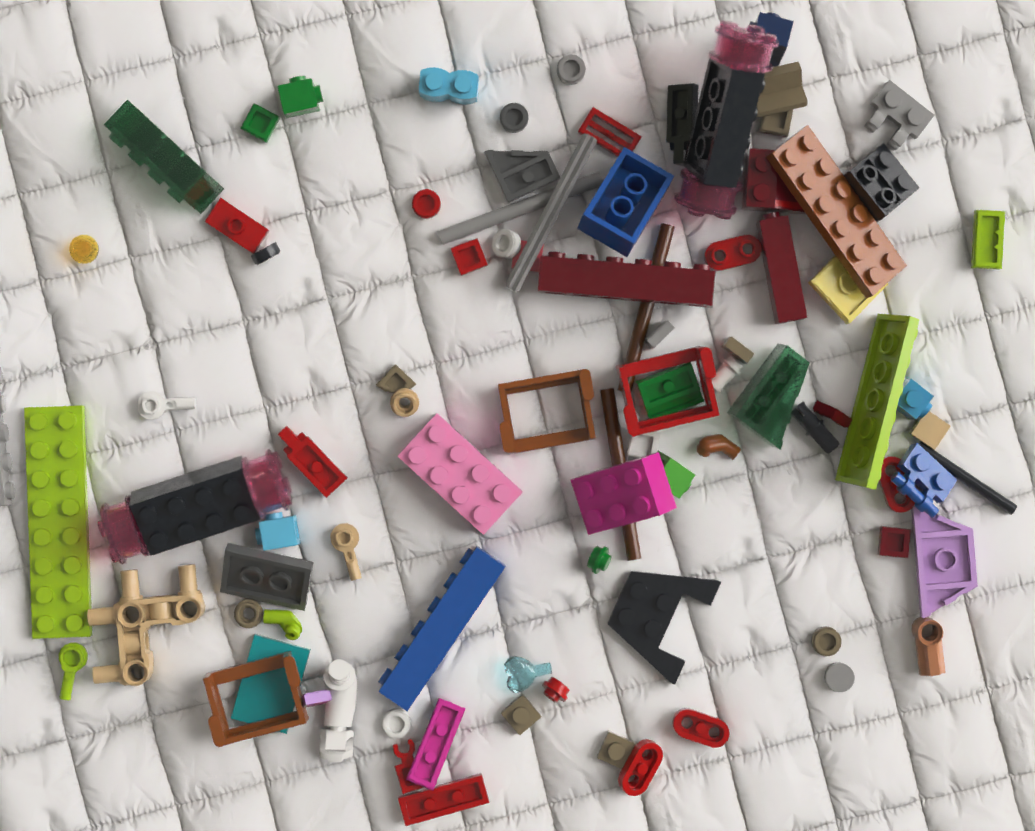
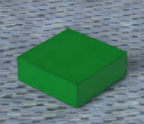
M253 103L240 129L267 143L280 117Z

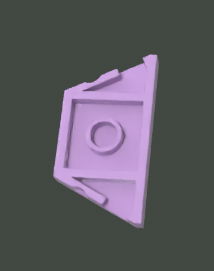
M913 506L911 514L920 617L927 618L932 612L944 605L950 604L960 595L966 594L978 587L973 529L937 514L931 518L927 513L920 512Z

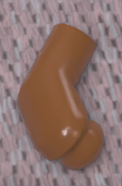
M721 434L703 437L696 448L698 454L702 457H708L710 453L721 451L732 460L735 459L741 450L740 447Z

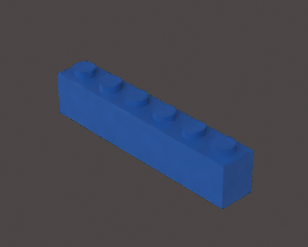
M476 546L474 551L468 548L460 560L463 567L459 573L455 574L452 572L443 585L447 591L442 598L438 596L434 598L427 609L431 613L425 623L419 620L411 632V635L415 637L409 646L402 645L394 657L398 660V663L393 670L387 668L378 681L382 685L379 693L406 711L409 710L506 567L504 563L479 546Z

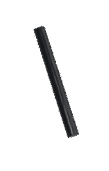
M923 442L919 443L956 479L1010 515L1017 509L1015 503Z

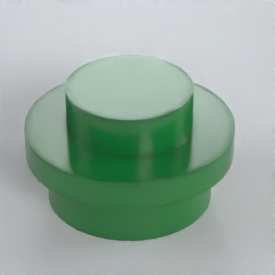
M596 546L592 551L587 567L591 568L593 573L598 574L600 570L605 571L612 558L608 554L609 548Z

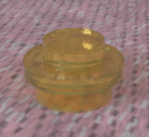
M79 235L71 241L69 252L76 262L88 264L97 258L99 246L93 237Z

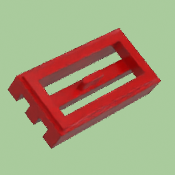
M592 107L577 132L580 135L589 134L597 139V145L617 157L620 155L621 150L586 130L588 126L632 152L642 138L639 134ZM595 116L633 139L632 143H628L592 121V118Z

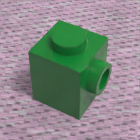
M297 76L290 78L289 83L277 86L283 113L286 118L320 111L319 103L324 102L320 85H314L312 78L306 79V76Z

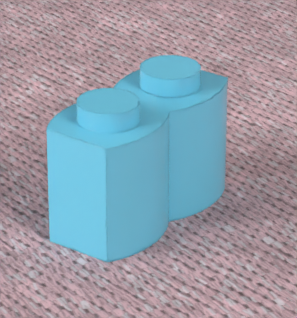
M434 67L425 68L420 71L419 94L423 99L431 102H442L449 99L454 103L463 105L477 102L479 76L466 70H457L449 73L446 70Z

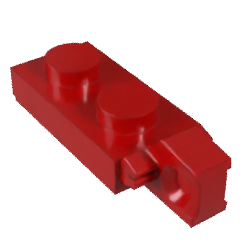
M286 426L278 433L279 437L287 444L283 450L287 454L288 459L326 498L348 478L314 441L303 432L297 436Z

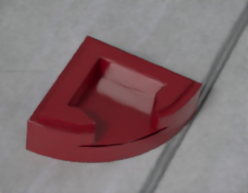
M816 400L812 408L817 414L831 419L837 425L848 428L853 420L840 410Z

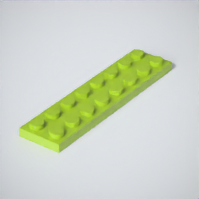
M83 405L24 408L32 639L91 637L92 626H89L87 611L92 609L85 409Z

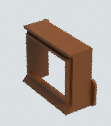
M582 369L498 384L504 421L500 424L499 428L503 450L506 453L514 454L594 440L596 438L589 402L594 398L589 370ZM578 383L585 428L515 440L507 395Z
M291 651L209 672L203 678L213 714L209 718L208 724L213 742L217 747L306 724L309 719L306 707H303L302 693L299 686L301 680ZM285 667L297 711L229 729L217 685Z

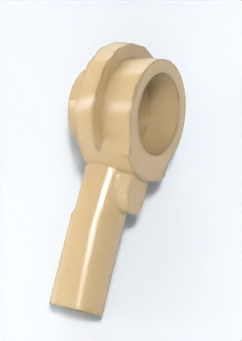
M339 524L332 530L330 536L331 543L334 548L343 552L350 580L360 579L362 576L354 551L359 542V533L351 524Z

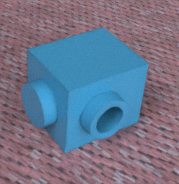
M904 379L903 392L899 398L897 410L909 420L917 419L918 417L923 418L931 409L932 404L930 401L934 396L914 380Z

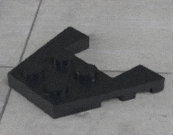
M630 571L607 624L670 683L675 685L686 661L660 649V643L682 595L686 594L711 606L721 582L715 579Z

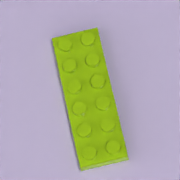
M877 314L851 415L853 420L847 430L835 477L836 481L876 490L877 483L881 478L884 456L889 447L888 441L892 425L896 420V410L899 398L903 392V382L907 368L910 365V355L914 340L918 334L920 319L903 315Z

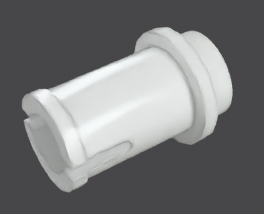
M731 356L727 360L725 358L722 360L724 363L716 370V376L712 378L713 388L719 393L722 392L723 388L736 374H741L740 370L743 368Z

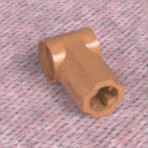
M918 617L914 620L911 631L915 637L919 675L937 676L946 673L942 646L943 628L930 617ZM932 624V634L926 638L922 637L923 627Z

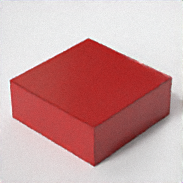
M478 238L451 248L461 276L488 266Z

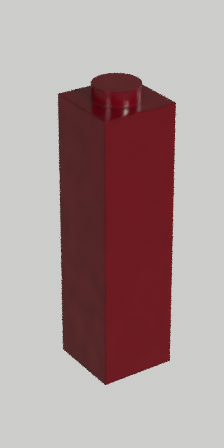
M779 212L762 215L763 220H759L756 223L762 246L761 253L775 324L808 318L788 215L780 216Z

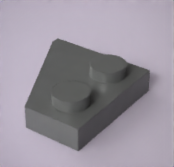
M487 150L484 152L508 203L560 179V175L548 151Z

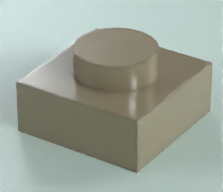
M524 694L520 695L501 712L502 716L519 735L524 733L542 717Z
M608 730L597 758L622 769L635 746V742Z

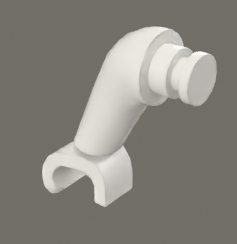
M338 659L331 662L325 668L323 674L325 690H330L332 700L325 703L323 726H330V729L320 730L319 756L322 759L329 760V762L341 763L343 759L353 756L354 731L344 730V727H351L357 700V678L353 667L346 661Z

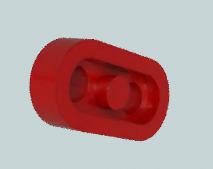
M742 235L714 242L705 250L704 261L714 271H723L751 264L760 257L762 246L760 241L752 235ZM744 244L752 246L751 254L743 252L742 247ZM716 251L724 253L723 261L715 259L714 254Z
M893 456L884 457L879 484L885 502L892 511L899 513L907 512L913 508L915 502L907 495H903L904 500L901 503L895 501V495L899 492L896 490L897 486L890 480L891 476H888L885 471L887 466L892 465L895 472L898 471L904 475L905 473L897 467L901 459Z
M683 708L675 713L672 720L675 732L685 739L712 748L723 746L729 739V728L722 719L700 711ZM686 717L692 719V724L689 727H683L681 724L682 720ZM710 728H719L718 735L714 737L710 736Z
M644 739L634 746L618 777L620 788L628 795H641L648 788L663 759V751L658 744L650 739ZM648 749V754L642 757L643 752ZM635 775L634 780L628 782L630 776Z

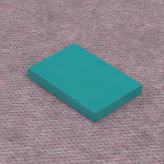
M255 634L247 662L291 651L302 683L311 649ZM285 667L242 678L231 719L252 723L293 712L295 702ZM289 728L278 732L287 734Z

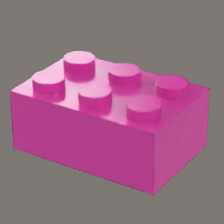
M659 452L571 479L588 535L660 516L677 508Z

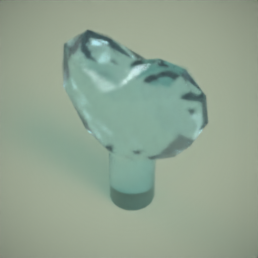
M513 656L504 663L505 672L509 675L507 688L513 693H520L526 690L537 676L552 674L550 662L533 665L525 658Z

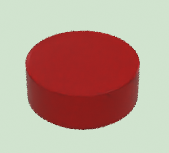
M423 189L414 195L412 208L420 218L430 219L435 217L440 211L441 201L437 193L429 189Z

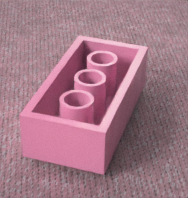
M438 413L398 455L408 467L483 535L523 492Z

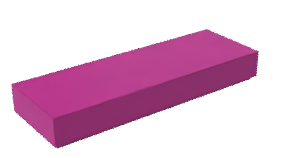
M438 698L406 778L407 781L432 791L434 790L465 708Z

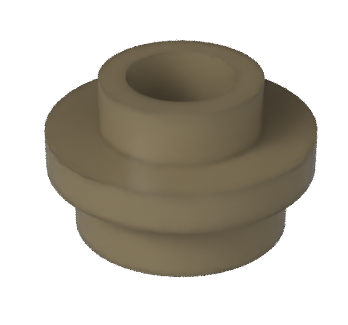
M245 599L235 607L234 618L241 627L253 628L262 621L263 608L257 601ZM246 608H251L254 611L253 618L248 619L245 617L244 610Z

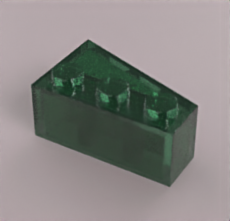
M778 343L727 413L771 447L781 450L782 439L787 424L790 423L791 412L796 397L799 396L810 362L788 345Z

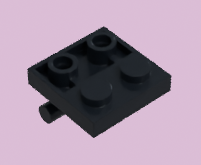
M884 143L843 175L876 222L886 217L920 188Z

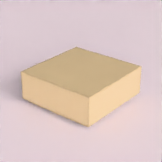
M929 411L923 418H919L909 434L935 450L951 426Z

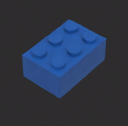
M624 147L583 213L577 229L623 256L628 257L666 194L674 175Z

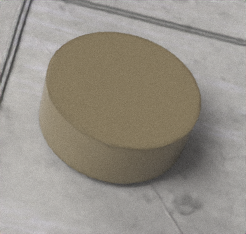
M820 627L813 633L811 644L813 649L820 655L832 656L841 647V637L831 627Z

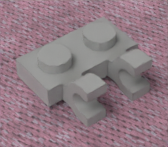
M889 80L870 105L876 111L864 126L871 132H875L887 117L899 127L887 142L889 146L897 150L909 135L914 139L918 138L935 115Z

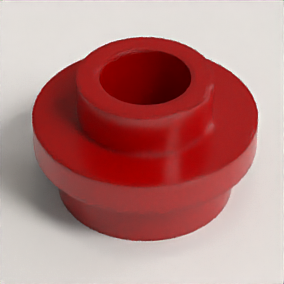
M554 677L543 682L542 686L545 689L543 694L550 700L557 703L559 700L565 702L568 699L566 695L570 690L562 682Z

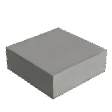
M665 320L645 339V343L651 349L655 348L675 327Z

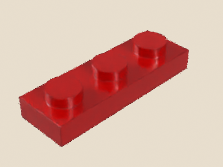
M482 773L437 785L433 791L426 788L398 796V801L405 826L487 804L489 803V797Z

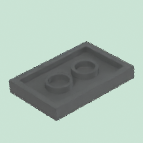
M228 543L224 555L220 592L305 611L313 562Z

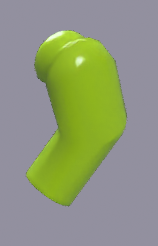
M264 609V624H279L286 633L285 637L289 640H296L300 637L302 625L291 611Z

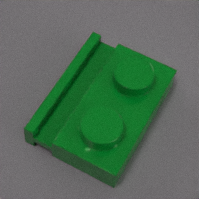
M691 362L680 364L636 381L648 419L675 413L704 402Z

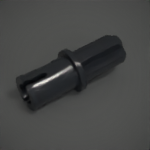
M804 401L789 413L807 431L805 435H810L827 454L833 452L839 446V441L823 424L824 420H819L806 406Z

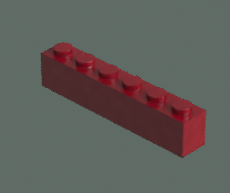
M549 252L548 256H541L538 291L540 293L713 308L716 271L710 270V265L693 264V269L681 268V263L665 261L664 266L652 265V260L635 259V264L623 263V258L610 256L606 257V261L594 260V255L577 254V259L565 258L566 253Z

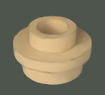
M401 388L391 396L390 406L398 416L408 417L418 410L419 398L413 390ZM402 398H408L410 403L403 406L399 401Z

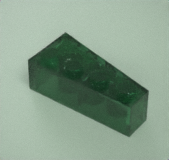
M128 99L104 124L112 132L108 137L120 148L126 145L131 150L128 156L140 167L145 163L150 168L147 174L159 185L164 181L170 187L167 193L178 203L185 200L202 214L224 190L217 181L207 174L203 168L166 136L162 130Z

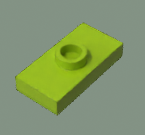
M974 211L971 268L1002 269L1005 211Z

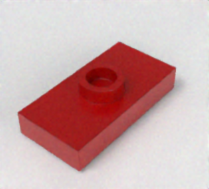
M222 198L219 199L205 220L207 224L252 254L257 251L270 231Z

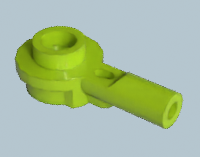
M77 642L65 644L59 652V662L61 669L64 670L59 698L62 700H71L75 674L86 665L88 660L86 648Z

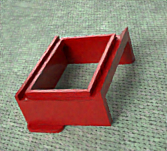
M696 346L615 366L625 403L623 409L628 433L631 436L720 415L712 384V378L716 376V369L711 349L708 347ZM696 361L706 405L638 421L627 377Z

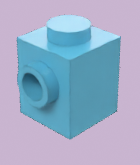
M282 512L266 514V520L260 521L259 528H255L257 544L263 546V551L295 546L301 543L296 515L283 517Z

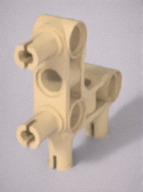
M195 564L178 566L180 592L174 595L143 597L139 591L138 569L120 571L122 597L118 600L119 602L114 604L113 607L88 609L87 618L89 626L115 624L117 627L120 657L119 664L93 667L94 684L120 682L124 686H139L151 678L154 663L148 633L151 626L171 623L172 626L191 623L203 616L206 606L201 590L197 589ZM186 601H192L196 604L197 613L195 616H189L185 613L184 604ZM129 606H133L139 611L137 621H132L127 617L126 611ZM134 664H139L143 667V678L140 679L133 676L131 669Z

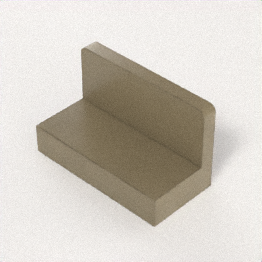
M799 62L760 70L765 74V87L759 96L757 117L808 105V100L802 87V69Z

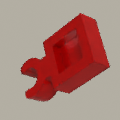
M412 739L407 741L409 745L407 753H401L398 745H393L394 755L401 759L402 764L394 766L402 794L424 788L406 780L414 761L415 744Z

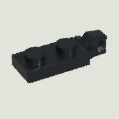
M695 83L668 85L666 143H669L670 150L674 151L673 164L680 166L684 164L698 106L699 85Z

